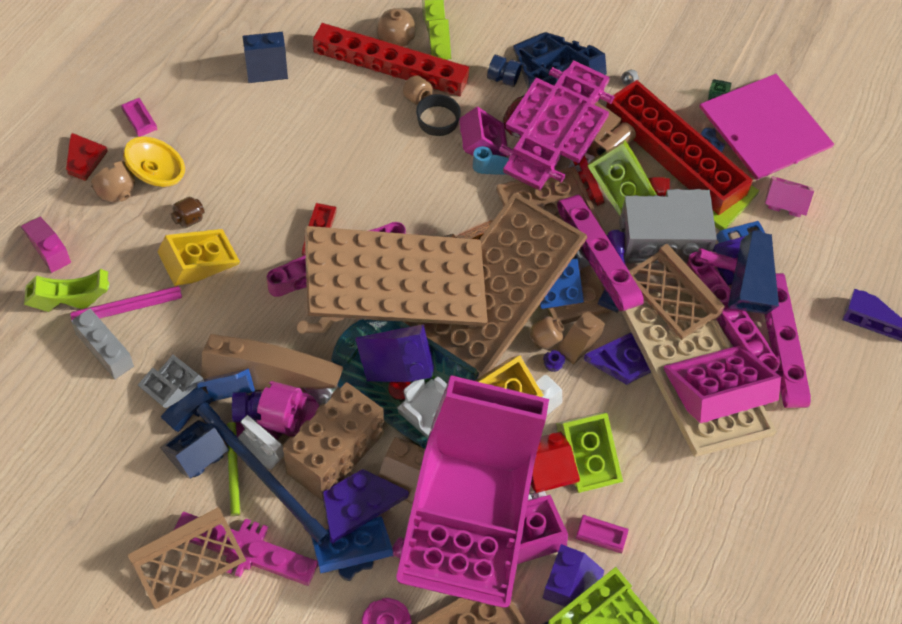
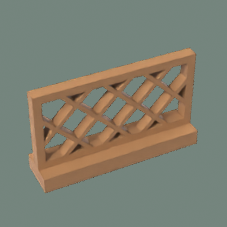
M668 244L662 246L658 253L629 271L640 288L643 298L681 340L709 321H715L723 312L725 306ZM658 260L663 266V271L652 270L651 264ZM637 273L647 274L646 282L637 281L634 275ZM650 275L662 276V284L649 283ZM665 278H674L678 282L677 287L665 285ZM649 288L661 290V297H652L648 293ZM664 290L677 292L676 300L664 299ZM680 293L689 294L692 297V303L679 301ZM663 304L674 305L675 314L666 313L663 310ZM679 306L691 308V315H679ZM694 309L703 310L707 316L704 318L694 317ZM677 321H689L690 328L683 332L677 325Z
M219 507L127 555L155 609L246 562ZM220 524L223 525L226 531L223 543L209 539L212 529ZM208 531L206 537L199 536ZM228 537L232 545L226 544ZM194 538L205 540L201 554L187 551L190 540ZM208 541L222 545L217 560L204 556ZM185 543L184 549L177 548ZM225 547L235 549L239 557L238 560L230 564L220 561ZM173 549L182 552L178 567L164 563L167 552ZM186 553L199 557L195 572L181 568ZM163 555L161 561L154 560ZM202 559L216 562L212 574L206 576L198 573ZM150 561L159 564L155 579L145 576L141 566ZM219 564L226 565L225 567L217 570ZM163 565L177 569L172 584L158 580ZM180 571L193 574L191 584L185 588L175 585ZM197 576L203 577L195 582ZM147 580L154 581L152 588L150 587ZM160 583L170 586L167 598L158 602L154 595L156 584ZM174 588L180 589V591L172 594Z

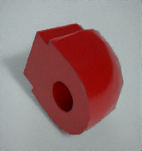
M648 178L657 196L665 197L667 190H670V178Z

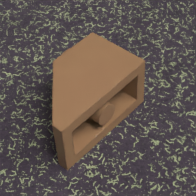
M587 310L573 324L557 351L566 360L575 365L601 338L605 323Z

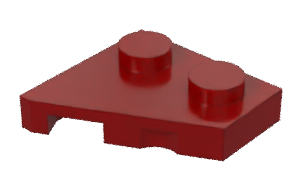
M72 133L69 142L67 173L86 181L107 154V146Z

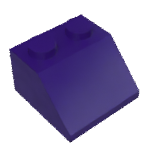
M561 544L542 599L566 607L600 580L605 570L584 552Z

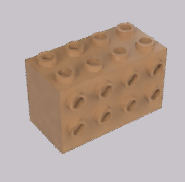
M347 382L341 388L338 387L331 395V399L326 404L323 403L318 407L315 416L310 421L307 420L302 424L298 434L294 438L290 437L285 442L283 453L286 473L323 501V492L341 482L383 436V408Z

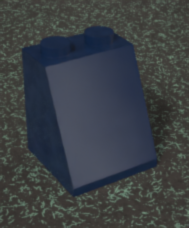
M283 31L242 36L248 83L288 79Z

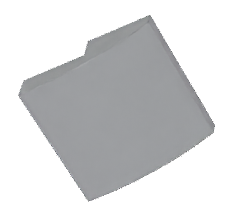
M173 354L159 371L152 368L138 386L164 408H167L189 394L203 378Z

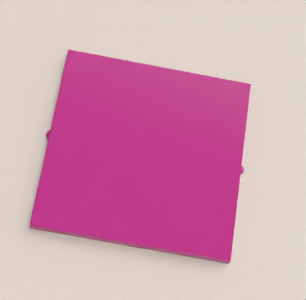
M777 74L737 88L701 103L699 106L756 180L793 164H798V162L834 146L832 140Z

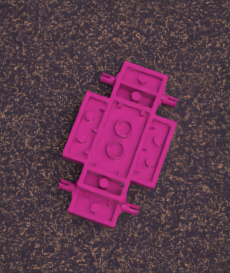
M574 60L564 72L552 67L549 75L558 79L555 86L538 78L534 80L506 123L507 129L522 137L513 149L504 144L499 149V152L509 156V161L503 168V173L539 191L550 177L561 183L564 180L565 174L555 170V166L560 160V155L580 163L609 116L608 111L594 104L599 99L610 104L614 100V95L604 92L609 82V77Z

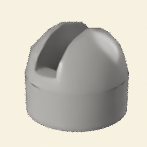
M633 69L625 71L621 76L622 82L626 86L635 80H639L637 71Z

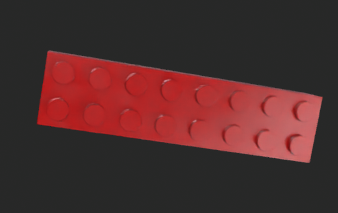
M638 80L615 93L611 104L607 102L606 108L620 117L621 123L626 122L634 128L636 137L633 140L689 190H710L712 210L718 216L748 195L753 180Z

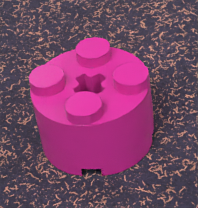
M274 381L269 382L272 386L270 388L265 387L259 400L257 413L261 414V420H257V424L262 428L284 434L296 433L300 426L299 416L301 410H304L306 407L307 397L303 396L302 390L298 387Z

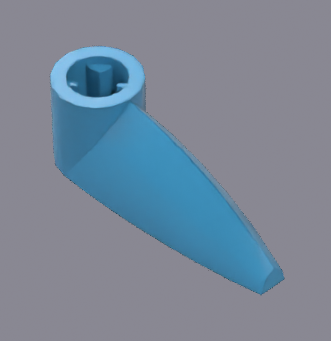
M481 146L474 150L472 166L474 171L480 174L507 175L503 173V168L509 161V158L493 155L489 148Z

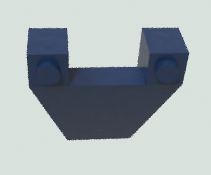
M543 32L513 45L517 61L522 63L521 71L528 89L536 78L555 86L558 79L549 75L552 67L564 72L570 67L573 60L604 75L607 74L605 53L591 45L587 47L580 46L579 42L575 40L570 43L565 41V37Z

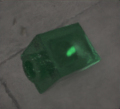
M713 79L708 91L707 101L730 92L732 83Z

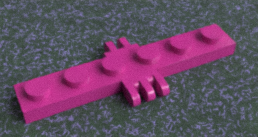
M183 511L174 530L198 517ZM247 518L244 520L239 532L231 529L246 559V562L238 565L235 576L240 578L244 569L250 570L251 566H255L309 586L318 566L317 560L263 541L269 527L263 525L260 532L257 533L260 523L254 522L249 530L251 520ZM218 525L213 528L209 539L223 543L226 535L224 527ZM208 531L199 536L206 537ZM228 537L226 544L232 545ZM199 538L190 540V543L203 547L205 540ZM208 541L206 548L220 553L222 545ZM224 548L223 555L227 556V563L230 564L239 559L235 549ZM234 568L227 571L226 573L232 574Z

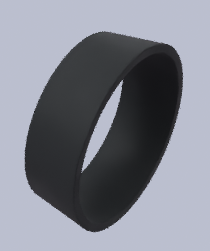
M442 94L429 95L423 98L417 105L418 124L429 135H448L458 125L461 114L460 106L449 96ZM439 106L452 111L456 120L445 127H433L424 123L420 117L426 109Z

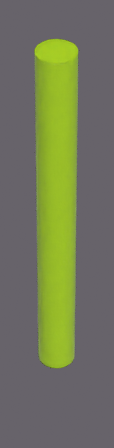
M227 423V426L237 436L236 423ZM227 444L229 449L230 516H239L238 457Z

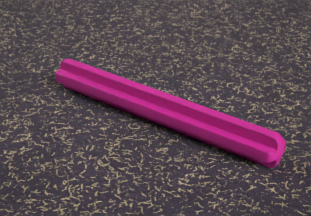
M175 286L73 311L70 313L71 320L91 308L100 319L181 299L182 293L180 287Z

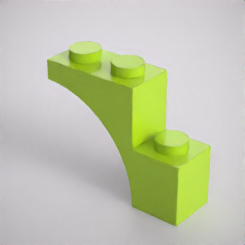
M422 0L423 20L427 27L431 55L445 60L452 59L449 21L445 19L444 0Z
M99 269L88 276L66 280L50 279L36 275L25 287L24 305L50 312L60 303L79 309L88 308L108 291V271Z

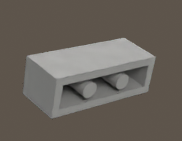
M91 308L71 320L76 335L114 379H117L134 367L130 353Z

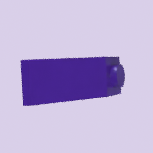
M854 289L848 299L842 320L902 341V318L877 296L866 291Z

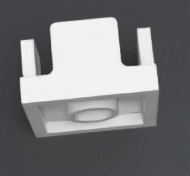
M438 376L434 381L431 379L426 384L424 379L411 383L404 389L406 400L397 407L398 413L427 439L435 413L447 385Z

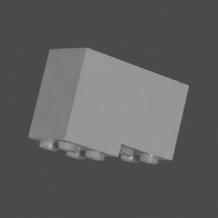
M673 189L667 190L665 197L625 196L619 219L620 232L625 233L623 255L625 263H642L658 253L665 244H668L685 263H687L690 254L698 252L699 248L713 251L717 237L710 190Z

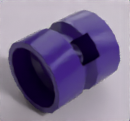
M233 392V422H241L247 415L255 422L261 420V414L257 413V408L262 392H253L251 395H248L247 392Z

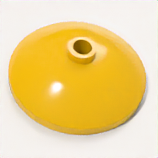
M137 137L130 140L124 148L123 158L128 169L134 176L149 185L158 187L173 186L179 183L184 176L185 164L183 159L174 148L161 140L151 137Z

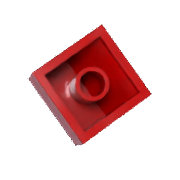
M560 431L541 436L531 479V487L535 493L580 482L572 447L563 433Z

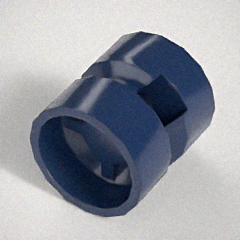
M495 54L488 68L487 79L495 82L502 80L504 85L515 87L521 73L522 63L512 59L507 61L506 57Z

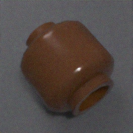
M189 196L173 204L171 218L176 225L180 224L182 227L188 228L202 221L203 214L205 213L204 207L198 199Z

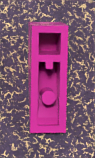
M41 216L21 226L51 273L71 263L66 247Z

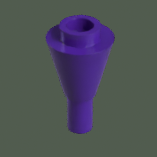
M620 230L609 231L606 236L625 264L623 257L625 233L620 232Z

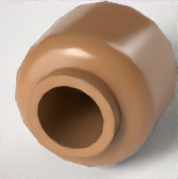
M420 76L410 77L403 87L404 96L415 105H418L423 98L432 95L433 91L431 84Z
M546 316L532 325V332H530L531 340L538 348L549 349L562 341L564 326L559 319L555 320L551 316Z

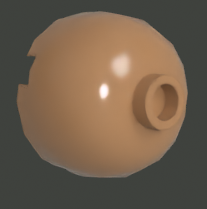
M393 8L385 11L379 18L377 26L379 40L403 47L408 45V41L411 39L413 41L415 38V22L407 11Z
M124 161L113 163L115 167L110 170L107 167L102 169L91 181L93 184L91 185L92 189L105 201L115 202L119 200L123 202L131 196L130 192L134 188V175Z

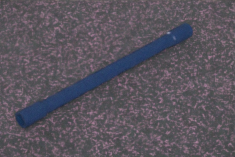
M208 403L200 405L197 409L200 417L207 424L215 427L221 438L295 516L310 536L318 544L323 543L329 537V533L299 504L221 420V417Z

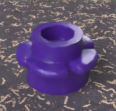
M552 350L550 353L547 352L543 357L546 369L551 372L559 371L563 367L562 365L565 364V357L556 350Z

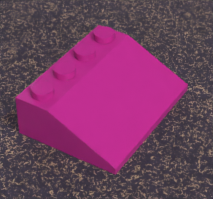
M741 345L664 366V371L687 412L699 423L709 422L710 420L779 401L781 376Z

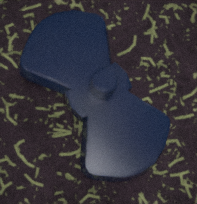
M705 128L700 135L720 152H723L725 144L718 140L715 129Z
M374 561L338 569V573L344 580L351 581L356 573L372 569Z

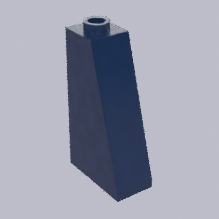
M755 230L741 240L728 308L768 314L779 307L772 234Z

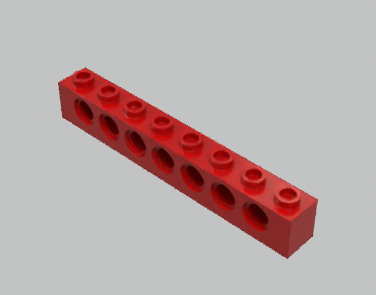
M321 23L313 37L314 53L403 80H408L413 76H420L429 82L433 89L461 97L468 82L469 66L339 27Z

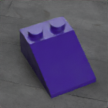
M424 325L356 337L367 381L410 382L432 377L434 364Z

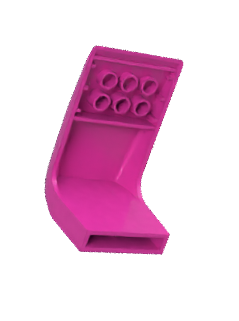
M450 376L435 413L423 456L396 575L399 583L502 608L510 605L532 473L546 422L549 399Z

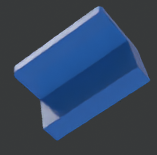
M249 369L210 377L197 383L198 388L207 387L208 394L213 398V401L230 398L233 392L252 393L255 391Z

